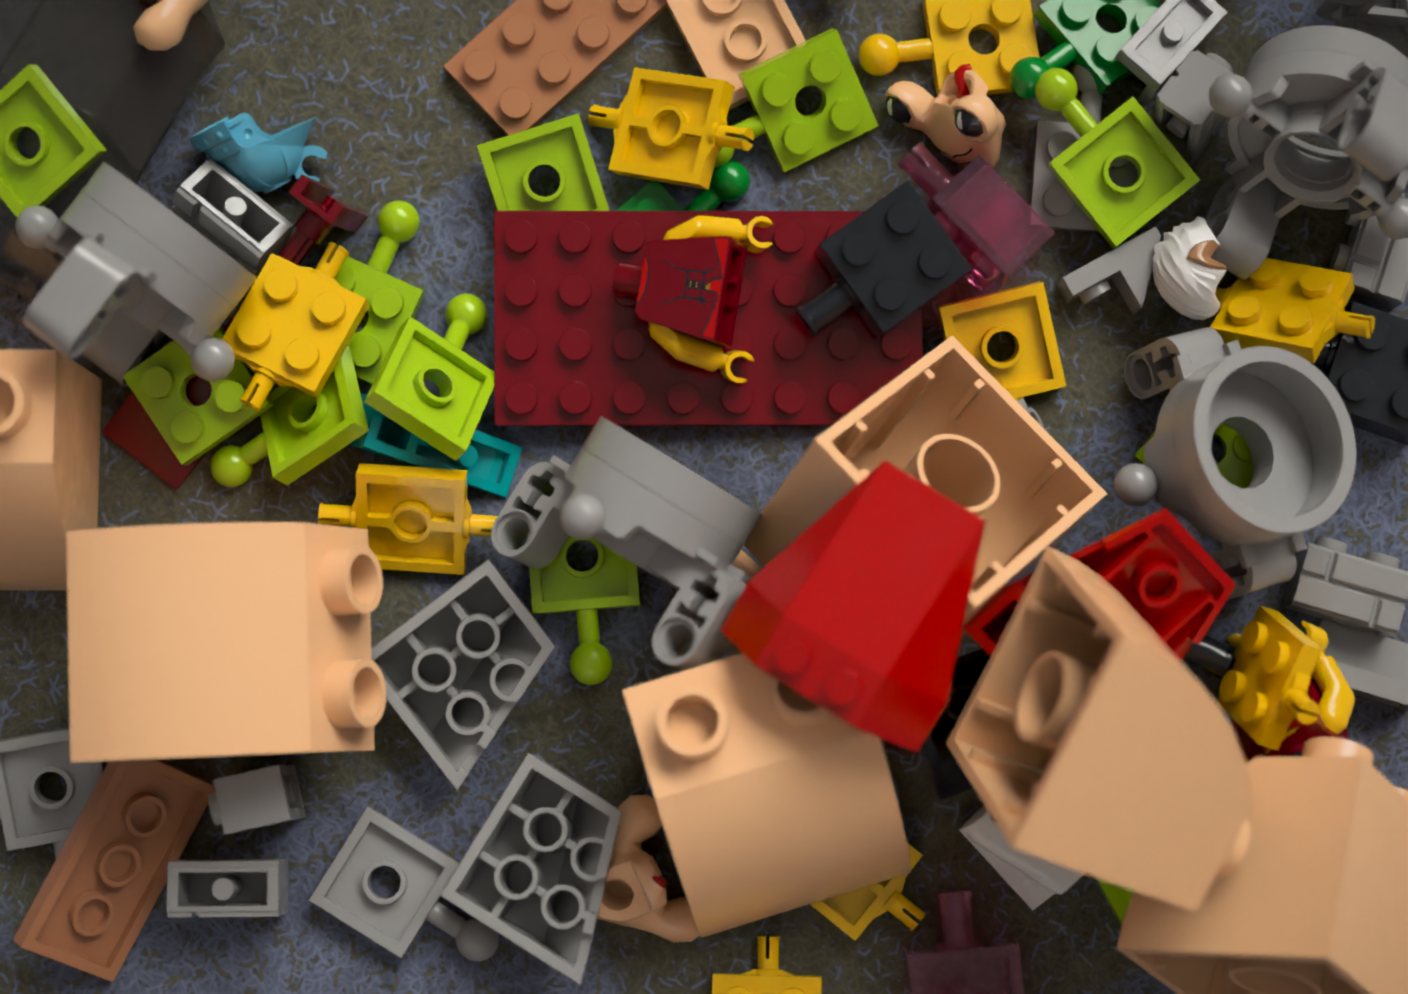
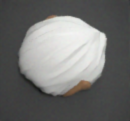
M1197 216L1190 223H1181L1180 226H1173L1172 232H1165L1164 241L1154 245L1155 254L1152 259L1154 283L1161 297L1178 313L1193 320H1205L1218 312L1221 303L1218 301L1215 292L1217 291V285L1227 270L1226 265L1211 258L1221 245L1209 228L1206 220L1200 216Z

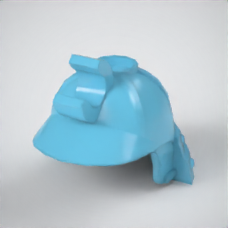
M242 113L232 119L226 116L188 138L194 149L206 153L207 159L211 158L218 162L222 168L251 191H263L264 194L292 180L293 175H295L297 180L302 174L319 182V177L309 175L303 170L302 162L311 155L326 159L327 151L321 146H304L316 117L270 135L263 132L256 125L252 116L248 113Z

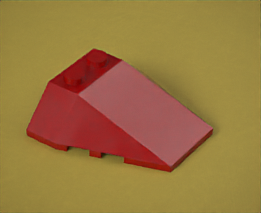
M884 460L748 581L720 631L755 666L848 724L917 753L949 701L952 686L951 678L957 650L961 644L964 630L962 626L969 594L972 592L987 520Z
M1166 508L1069 555V557L1078 560L1099 574L1115 588L1181 662L1193 643L1200 644L1236 586L1232 579ZM1033 573L1004 587L963 626L964 630L990 656H992Z

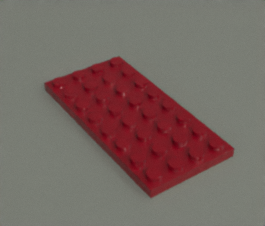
M494 211L495 426H595L600 416L617 426H833L923 358V305L878 338L874 336L859 313L853 309L820 331V334L816 337L807 330L795 311L798 306H802L833 283L832 276L814 253L815 249L821 242L864 211ZM699 215L739 219L742 225H746L755 217L765 216L773 223L769 228L753 227L752 229L755 240L762 243L771 242L773 244L760 253H753L747 250L732 348L722 347L725 354L732 350H738L752 355L754 362L741 357H736L731 362L730 369L732 374L736 377L747 379L748 381L744 383H735L725 379L719 368L711 372L676 360L650 336L649 323L636 318L637 298L618 296L614 292V273L620 263L642 266L645 246L649 241L663 240L668 230Z

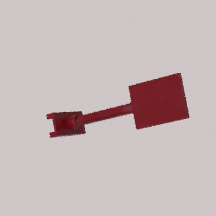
M301 174L289 193L306 209L294 224L297 228L277 256L299 266L315 243L321 244L334 226L355 233L368 216L358 209L339 202L332 196L335 191L326 184ZM239 308L224 327L225 331H227ZM170 338L169 341L167 342V344H169L170 342H172L173 339ZM195 376L188 382L186 396L193 405H203L211 396L212 388L209 381ZM133 391L130 392L102 431L103 434L176 490L181 487L206 455L205 453L188 466L181 465Z

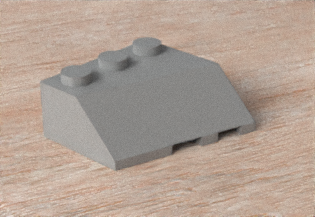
M488 558L371 648L372 661L378 665L385 680L386 699L455 789L458 790L508 714L543 666L555 645L499 569Z
M528 753L440 896L579 985H582L623 811L540 757Z

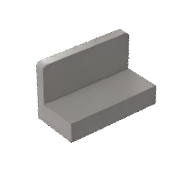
M1166 0L1119 50L1115 58L1147 85L1137 98L1145 106L1168 79L1174 76L1176 69L1190 50L1196 51L1228 13L1215 0Z
M1326 619L1321 620L1318 627L1322 628L1328 636V646L1324 653L1326 657L1333 656L1354 695L1408 711V643Z

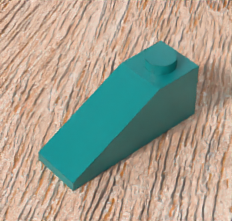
M360 393L369 431L347 445L348 447L403 466L468 470L467 486L504 498L507 497L523 447L475 430L467 451L455 461L366 404L364 401L368 394Z

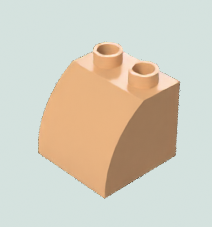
M952 335L812 442L762 510L761 514L763 515L744 546L765 567L886 460L987 520L972 592L969 594L964 626L1004 587L1026 577L1038 565L1046 548L1054 549L1107 493ZM963 630L962 637L967 634L965 630Z
M0 349V590L67 591L66 532L98 528L102 379L75 361L69 360L57 350Z
M234 522L129 526L66 532L70 762L209 759L375 750L374 725L379 722L385 710L386 684L380 668L372 661L370 613L375 610L380 602L383 590V576L376 555L368 548V529L305 522Z
M1047 547L946 744L1012 848L1196 912L1215 877L1225 878L1238 868L1249 843L1250 826L1248 817L1252 812L1250 783L1244 757L1234 731L1220 707L1204 687L1115 588L1099 574L1078 560Z
M743 653L622 690L672 855L701 938L911 872L904 826L886 756L879 737L848 724L755 666Z
M1312 738L1305 742L1302 757H1256L1245 764L1250 783L1252 812L1248 817L1250 837L1246 853L1238 868L1225 878L1215 877L1196 912L1134 891L1124 917L1117 950L1177 994H1408V790L1393 786L1373 766L1374 754L1368 748L1341 738Z

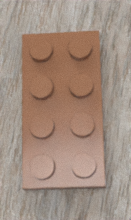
M516 0L443 67L455 82L508 136L540 124L667 8V3L665 0Z
M162 760L109 761L13 940L21 948L114 982L167 882L168 862L179 860L209 804L208 794L215 792L214 785L201 777Z

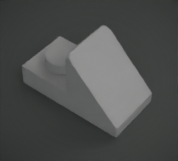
M1155 226L1064 276L1056 287L1065 303L1068 304L1080 298L1083 305H1087L1111 291L1112 288L1108 281L1113 279L1134 316L1143 306L1153 269L1152 259L1155 254L1154 245L1159 243L1161 238L1157 227Z

